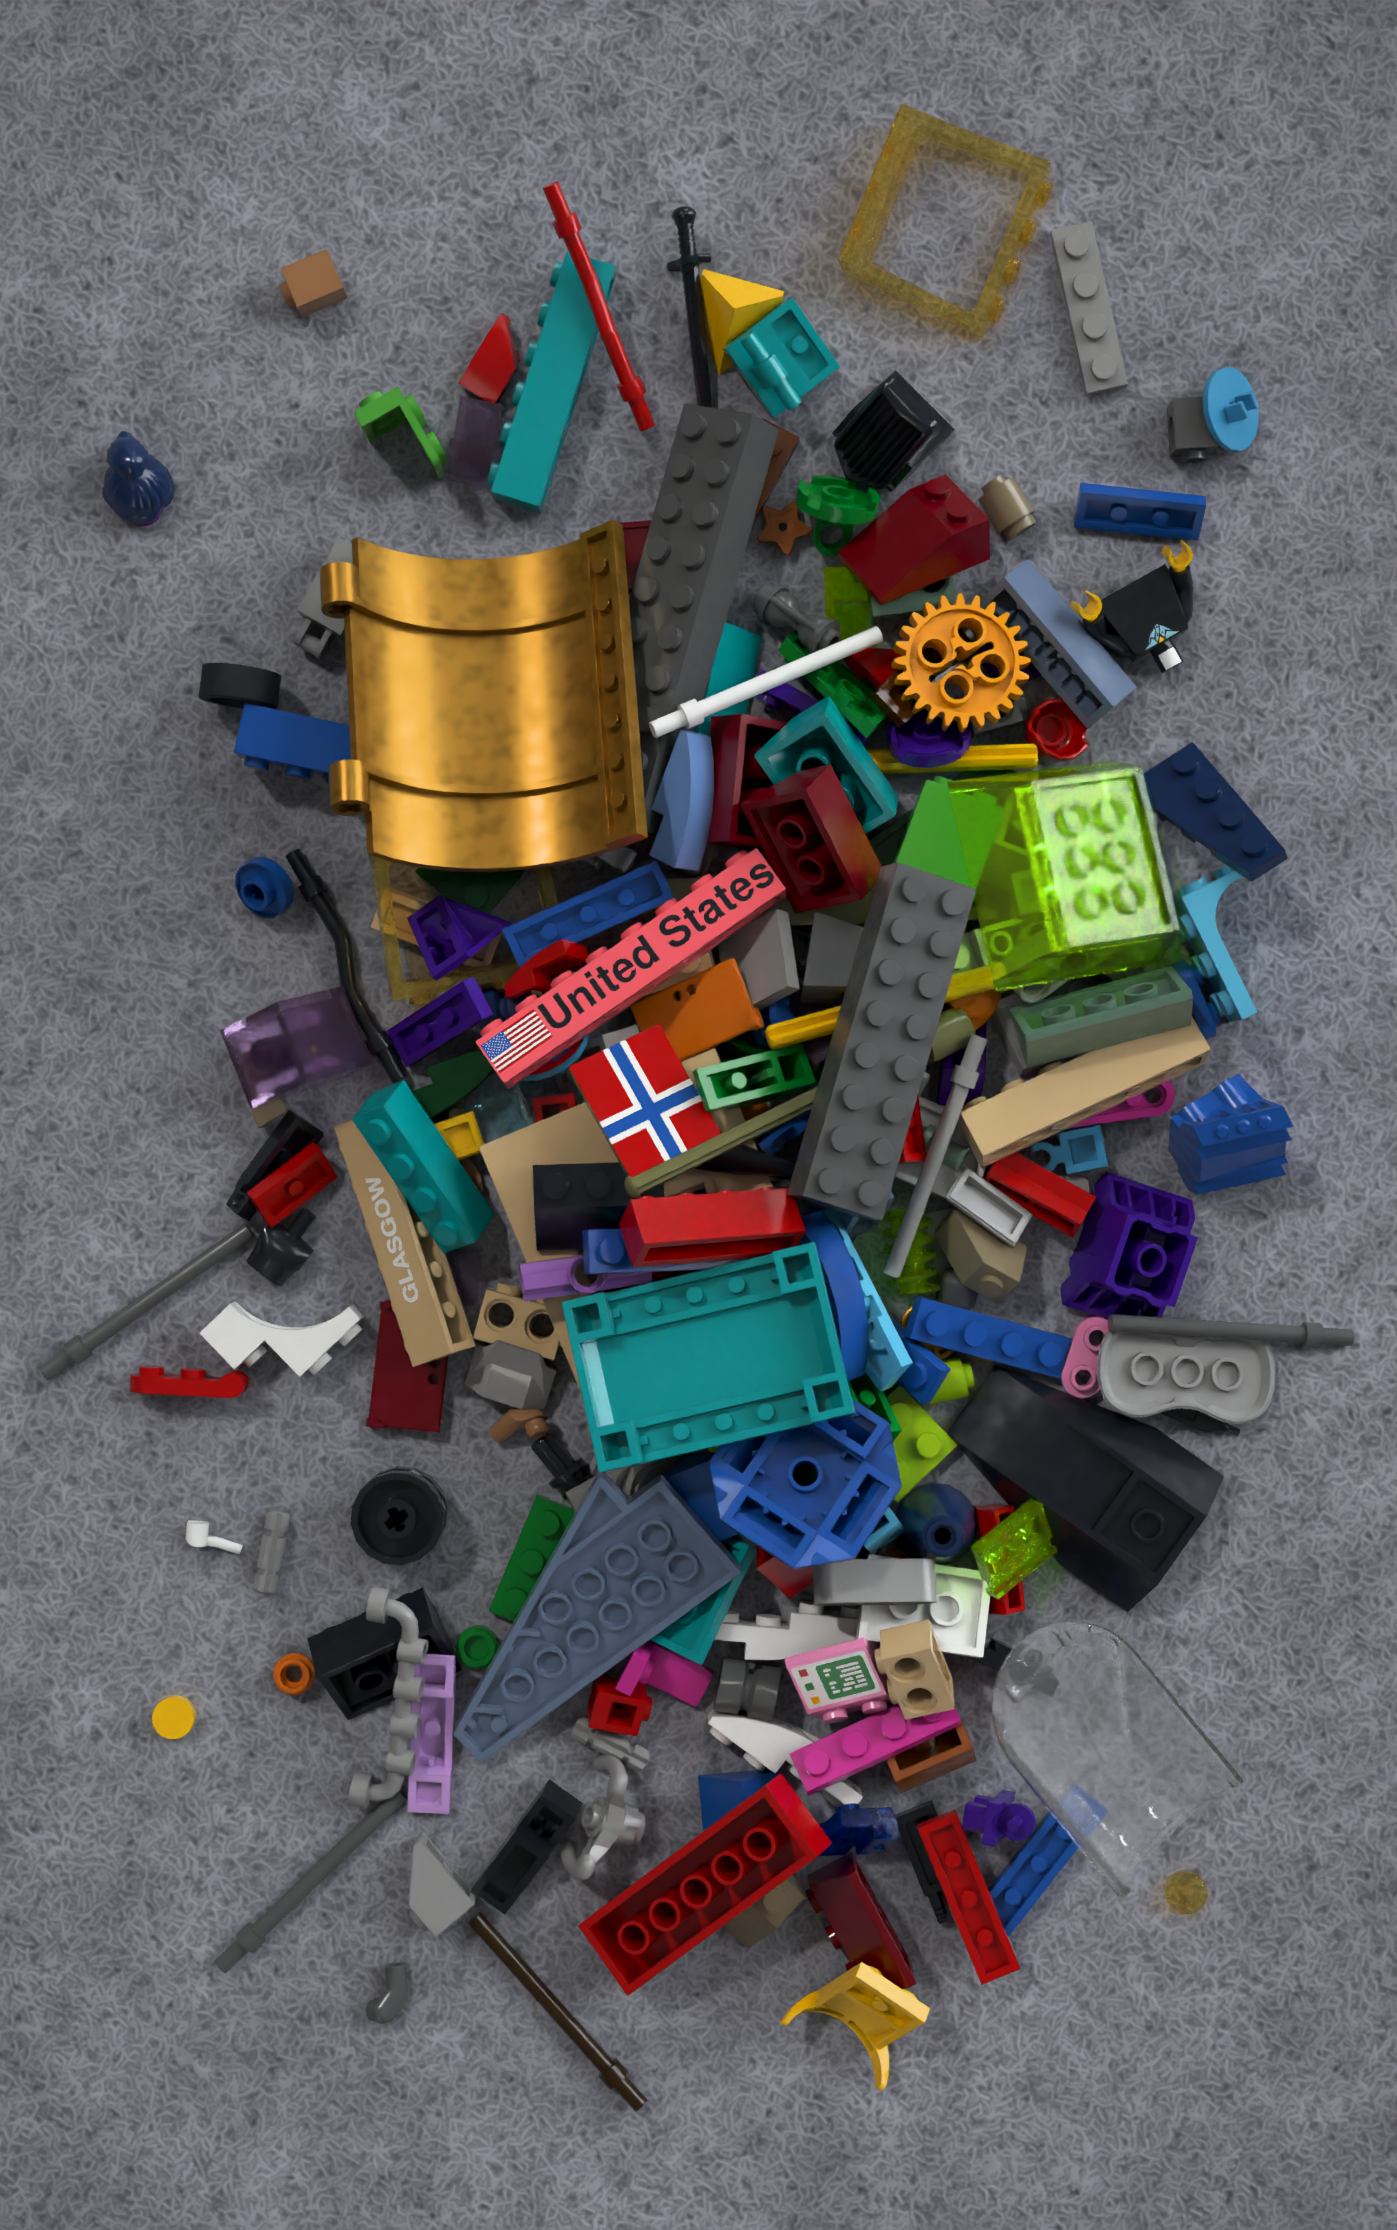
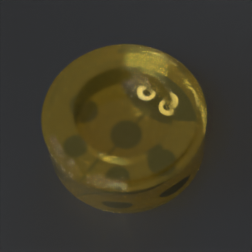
M1191 1870L1174 1872L1169 1876L1164 1886V1895L1168 1904L1178 1913L1193 1914L1199 1911L1206 1903L1208 1896L1206 1884L1197 1873Z

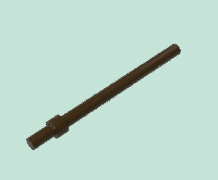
M479 1912L468 1924L599 2070L600 2074L598 2077L609 2089L615 2088L635 2112L638 2111L646 2103L647 2099L626 2076L628 2071L617 2059L612 2060L486 1917Z

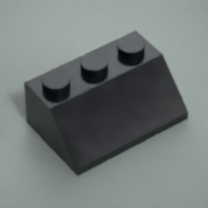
M619 1162L533 1165L537 1251L583 1249L582 1231L620 1229L619 1223L630 1200L633 1198L625 1190L624 1181L627 1176ZM664 1183L640 1196L664 1197Z
M420 1588L395 1599L404 1603L415 1614L418 1620V1638L428 1640L427 1654L455 1655V1673L462 1671L460 1662L439 1614L424 1589ZM365 1611L359 1616L336 1626L328 1627L322 1632L307 1638L317 1678L347 1720L395 1700L393 1698V1688L398 1673L397 1649L402 1627L394 1617L388 1616L385 1624L367 1621Z

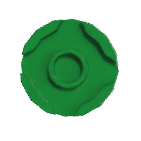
M812 476V482L808 485L804 479L799 481L795 503L800 510L813 517L811 536L817 551L825 556H837L838 552L851 541L854 525L869 523L876 519L880 496L874 489L869 487L866 494L856 489L857 483L838 476ZM828 526H837L842 530L841 538L833 544H826L820 540L821 531Z

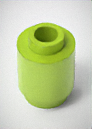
M960 1356L941 1360L951 1370L932 1401L929 1402V1405L969 1397L968 1388L975 1387L970 1362L962 1364Z

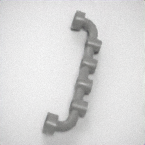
M373 1587L367 1603L366 1619L367 1621L385 1624L388 1616L394 1617L401 1624L402 1633L397 1649V1660L399 1663L393 1688L395 1703L389 1727L391 1743L386 1760L387 1779L382 1784H374V1775L362 1772L354 1774L349 1790L348 1803L349 1805L367 1808L370 1801H384L392 1798L401 1789L404 1775L412 1776L414 1772L417 1751L407 1749L408 1738L416 1739L421 1715L411 1713L412 1701L420 1702L425 1683L424 1677L414 1675L415 1664L423 1665L428 1652V1640L418 1638V1620L413 1611L404 1603L392 1599V1590Z

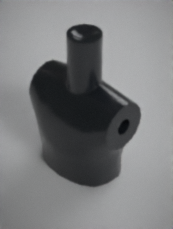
M303 1207L288 1228L280 1223L272 1228L267 1224L259 1234L257 1243L246 1260L247 1263L274 1284L282 1286L293 1273L300 1270L314 1251L301 1237L315 1220L316 1216Z

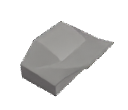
M496 1340L493 1344L489 1345L478 1341L465 1385L484 1398L518 1409L544 1410L558 1366L545 1363L540 1353Z

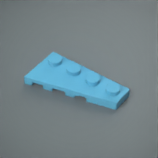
M829 1208L823 1210V1212L833 1223L845 1243L861 1284L868 1320V1356L865 1372L881 1392L891 1388L913 1362L836 1210Z

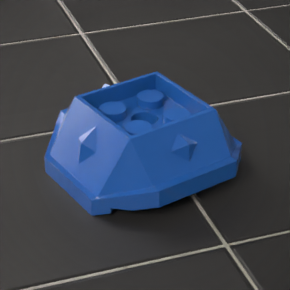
M854 1399L852 1400L855 1414L721 1445L709 1461L721 1522L793 1570L854 1560L902 1487L889 1422ZM804 1465L813 1467L818 1474L817 1480L810 1486L797 1484L793 1479V1474L798 1467Z

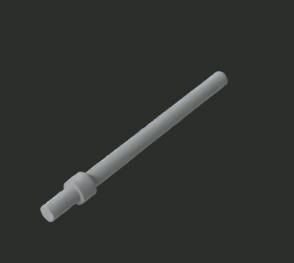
M971 1034L961 1064L955 1065L950 1081L954 1082L883 1272L889 1276L899 1278L967 1094L970 1088H975L980 1074L976 1070L987 1043V1039Z

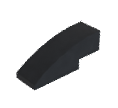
M549 1779L488 1863L471 1891L505 1915L549 1858L555 1845L575 1821L583 1803Z

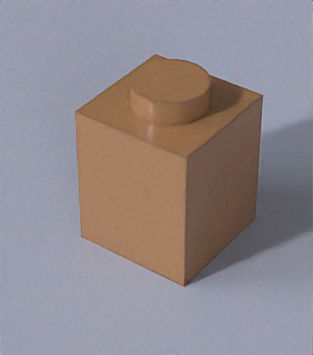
M327 249L280 268L286 282L279 284V288L288 308L296 306L301 317L348 298Z

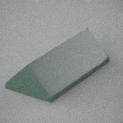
M1169 966L1040 1000L1035 1003L1010 1008L1009 1011L1026 1066L1030 1068L1189 1026L1192 1019L1193 995L1192 990L1175 969Z

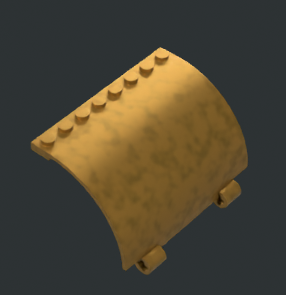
M612 519L581 533L580 539L568 544L530 554L491 559L426 557L391 550L357 537L352 539L353 564L332 562L320 568L321 611L324 615L331 618H344L351 759L336 761L329 766L330 809L333 813L343 816L365 814L367 855L402 865L444 871H514L575 862L648 838L622 524Z

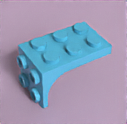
M1226 865L1213 872L1217 880L1208 883L1206 876L1176 890L1179 898L1169 904L1176 916V919L1172 920V925L1178 938L1182 943L1188 941L1195 956L1190 958L1191 964L1197 967L1203 979L1207 978L1213 994L1209 995L1210 1002L1215 1007L1219 1018L1225 1016L1228 1022L1243 1020L1257 1013V1010L1216 926L1215 913L1219 898L1231 883L1243 877Z

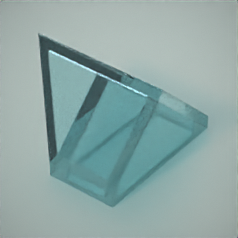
M496 1071L491 1074L472 1105L463 1109L464 1113L474 1112L484 1144L535 1123L534 1113L522 1082L520 1081L510 1089H507Z

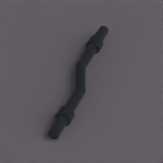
M296 849L285 857L301 883L298 887L306 902H312L334 940L342 997L367 1038L364 1043L372 1057H378L394 1084L405 1078L407 1074L391 1048L394 1044L387 1031H381L358 991L351 937L326 895L328 889L320 875L315 876L301 850Z

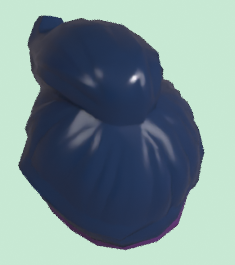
M121 431L116 440L110 443V447L107 449L106 461L109 464V468L106 470L102 495L111 509L129 524L136 526L152 525L159 519L164 508L173 500V480L168 469L153 455L148 454V451L140 444V441L132 437L129 432Z

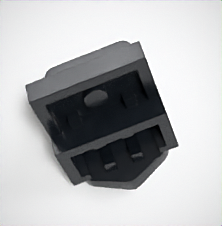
M895 370L849 412L832 434L836 437L834 448L846 479L877 490L886 487L892 492L955 429Z

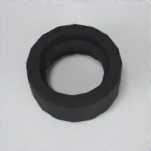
M205 663L202 665L199 699L243 709L244 703L277 709L281 675L273 671L246 665Z

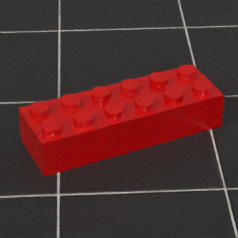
M780 1773L580 1923L578 1927L628 1996L818 1857L832 1842L782 1773Z

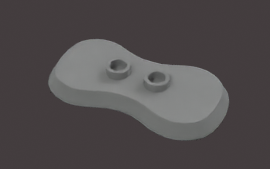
M1108 1331L1099 1349L1097 1376L1103 1399L1111 1408L1130 1417H1148L1167 1410L1183 1408L1200 1411L1222 1422L1243 1424L1260 1417L1268 1409L1275 1388V1361L1267 1341Z

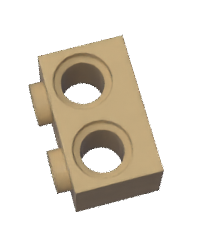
M498 1282L496 1289L488 1287L484 1295L473 1338L492 1344L496 1340H500L540 1353L544 1358L555 1360L560 1343L555 1329L548 1336H539L531 1327V1320L535 1315L541 1313L548 1315L543 1300L524 1301L523 1296H520L521 1288ZM503 1302L512 1308L514 1318L510 1324L499 1325L493 1321L491 1309L494 1304Z
M930 1619L880 1630V1648L875 1649L877 1668L881 1675L887 1674L889 1698L892 1704H899L904 1719L908 1720L953 1710V1679Z

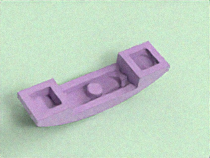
M427 1654L423 1665L415 1664L414 1675L424 1677L425 1683L420 1702L412 1701V1713L420 1714L421 1721L416 1739H411V1750L417 1751V1760L412 1776H408L407 1812L449 1814L454 1748L453 1732L455 1726V1655Z

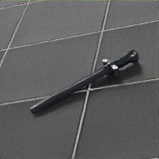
M681 206L672 213V219L678 229L679 252L681 256L677 260L668 262L667 269L668 271H680L682 274L698 406L712 408L699 280V265L701 263H710L712 256L710 253L696 254L693 224L697 214L693 208Z

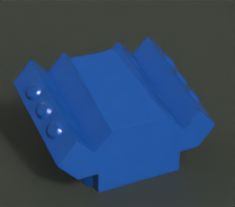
M1238 1073L1234 1077L1218 1084L1211 1092L1199 1100L1187 1104L1171 1117L1168 1151L1178 1162V1172L1189 1191L1198 1195L1286 1175L1281 1164L1288 1163L1285 1157L1286 1142L1292 1140L1286 1128L1293 1127L1284 1106L1263 1099Z

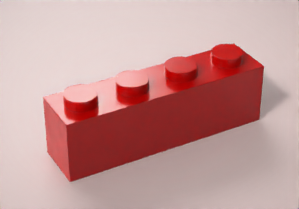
M772 1187L740 1192L723 1190L713 1194L699 1195L683 1193L677 1196L659 1198L642 1196L640 1199L630 1200L619 1223L632 1268L756 1258L772 1254L773 1251L798 1246L806 1230L795 1198L787 1195L789 1188L774 1189Z

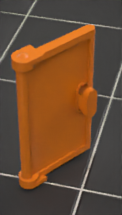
M733 957L630 1005L640 1032L660 1024L680 1061H684L746 1032L756 1031L764 1027L759 1008H754L738 965ZM678 991H679V995H678V996H679V998H680L681 1000H678L677 997H676V993H677Z

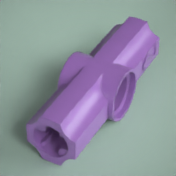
M583 1254L519 1264L524 1301L593 1293L601 1290L637 1286L653 1282L652 1272L597 1274L592 1284L582 1286L576 1281L574 1275L576 1267L584 1262Z

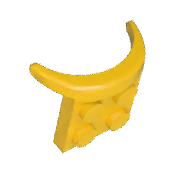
M861 1962L819 1990L808 1994L796 2002L783 2016L780 2024L785 2027L796 2015L805 2012H820L842 2021L864 2044L873 2065L875 2088L882 2091L887 2084L889 2076L888 2045L924 2024L930 2008L917 2000L916 1996L910 1991L899 1988L883 1977L878 1969Z

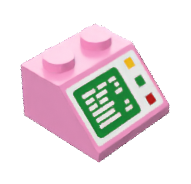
M860 1638L784 1658L786 1668L807 1714L823 1720L825 1724H832L847 1720V1713L862 1710L864 1714H873L887 1710V1703H891L887 1689L888 1676L887 1674L881 1675L879 1673L875 1660V1649L880 1648V1646L865 1638Z

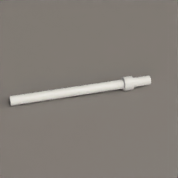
M875 626L698 702L696 699L689 700L678 705L677 711L649 722L650 731L655 738H658L683 726L686 729H690L704 723V718L881 643L883 642L882 633Z

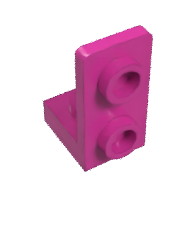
M649 1640L629 1654L615 1689L631 1696L637 1683L644 1686L647 1683L692 1706H697L713 1677L714 1671L703 1664L700 1665Z

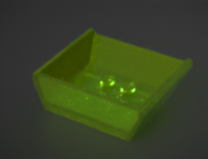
M1104 761L947 782L971 888L976 889L974 902L994 991L1149 967L1161 962L1180 932V926L1142 766L1117 761Z

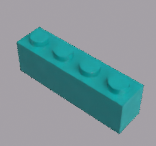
M402 1080L372 1093L354 1115L352 1121L444 1254L476 1242L495 1214L406 1082Z

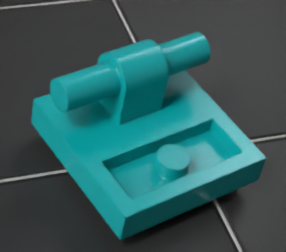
M788 297L722 348L771 418H775L785 409L790 411L802 402L800 398L840 368V365L793 297Z

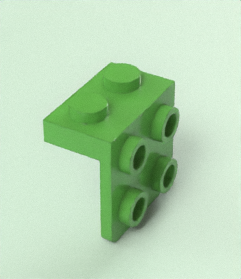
M396 387L384 395L380 391L375 392L359 403L361 408L354 411V414L370 443L407 423L438 479L446 476L443 465L449 461L445 456V451L433 431L425 434L422 428L426 427L427 423L412 394L404 398L399 387Z

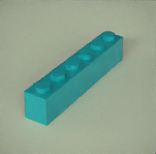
M568 250L563 263L556 261L553 268L550 286L555 287L551 302L544 301L540 309L537 326L543 328L538 343L531 341L524 365L530 367L525 383L521 381L517 383L512 400V406L517 407L513 422L506 421L504 424L499 445L505 448L500 463L493 461L487 478V485L492 487L491 494L494 500L538 514L542 513L599 332L584 288ZM590 258L608 304L616 279L615 265Z

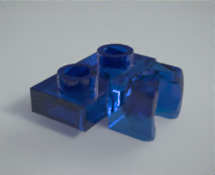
M856 1803L846 1804L838 1807L835 1810V1814L827 1821L819 1824L832 1842L819 1856L845 1855L853 1847H855L857 1855L880 1854L886 1851L884 1843L899 1840L898 1823L891 1807L860 1808V1805Z

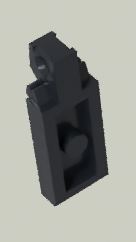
M288 1110L240 1176L235 1186L236 1188L227 1202V1206L240 1217L250 1221L257 1209L247 1192L312 1142L317 1145L324 1136V1133L312 1123L293 1111Z

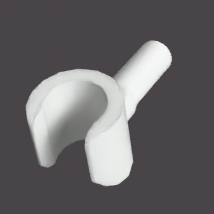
M189 1520L187 1522L186 1541L191 1546H210L240 1554L243 1545L209 1535V1522Z

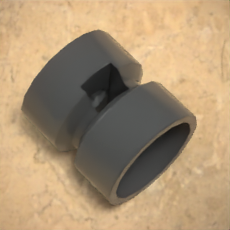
M723 1656L713 1711L736 1715L743 1709L746 1710L749 1718L771 1722L778 1695L781 1668L758 1663L753 1669H750L745 1660Z

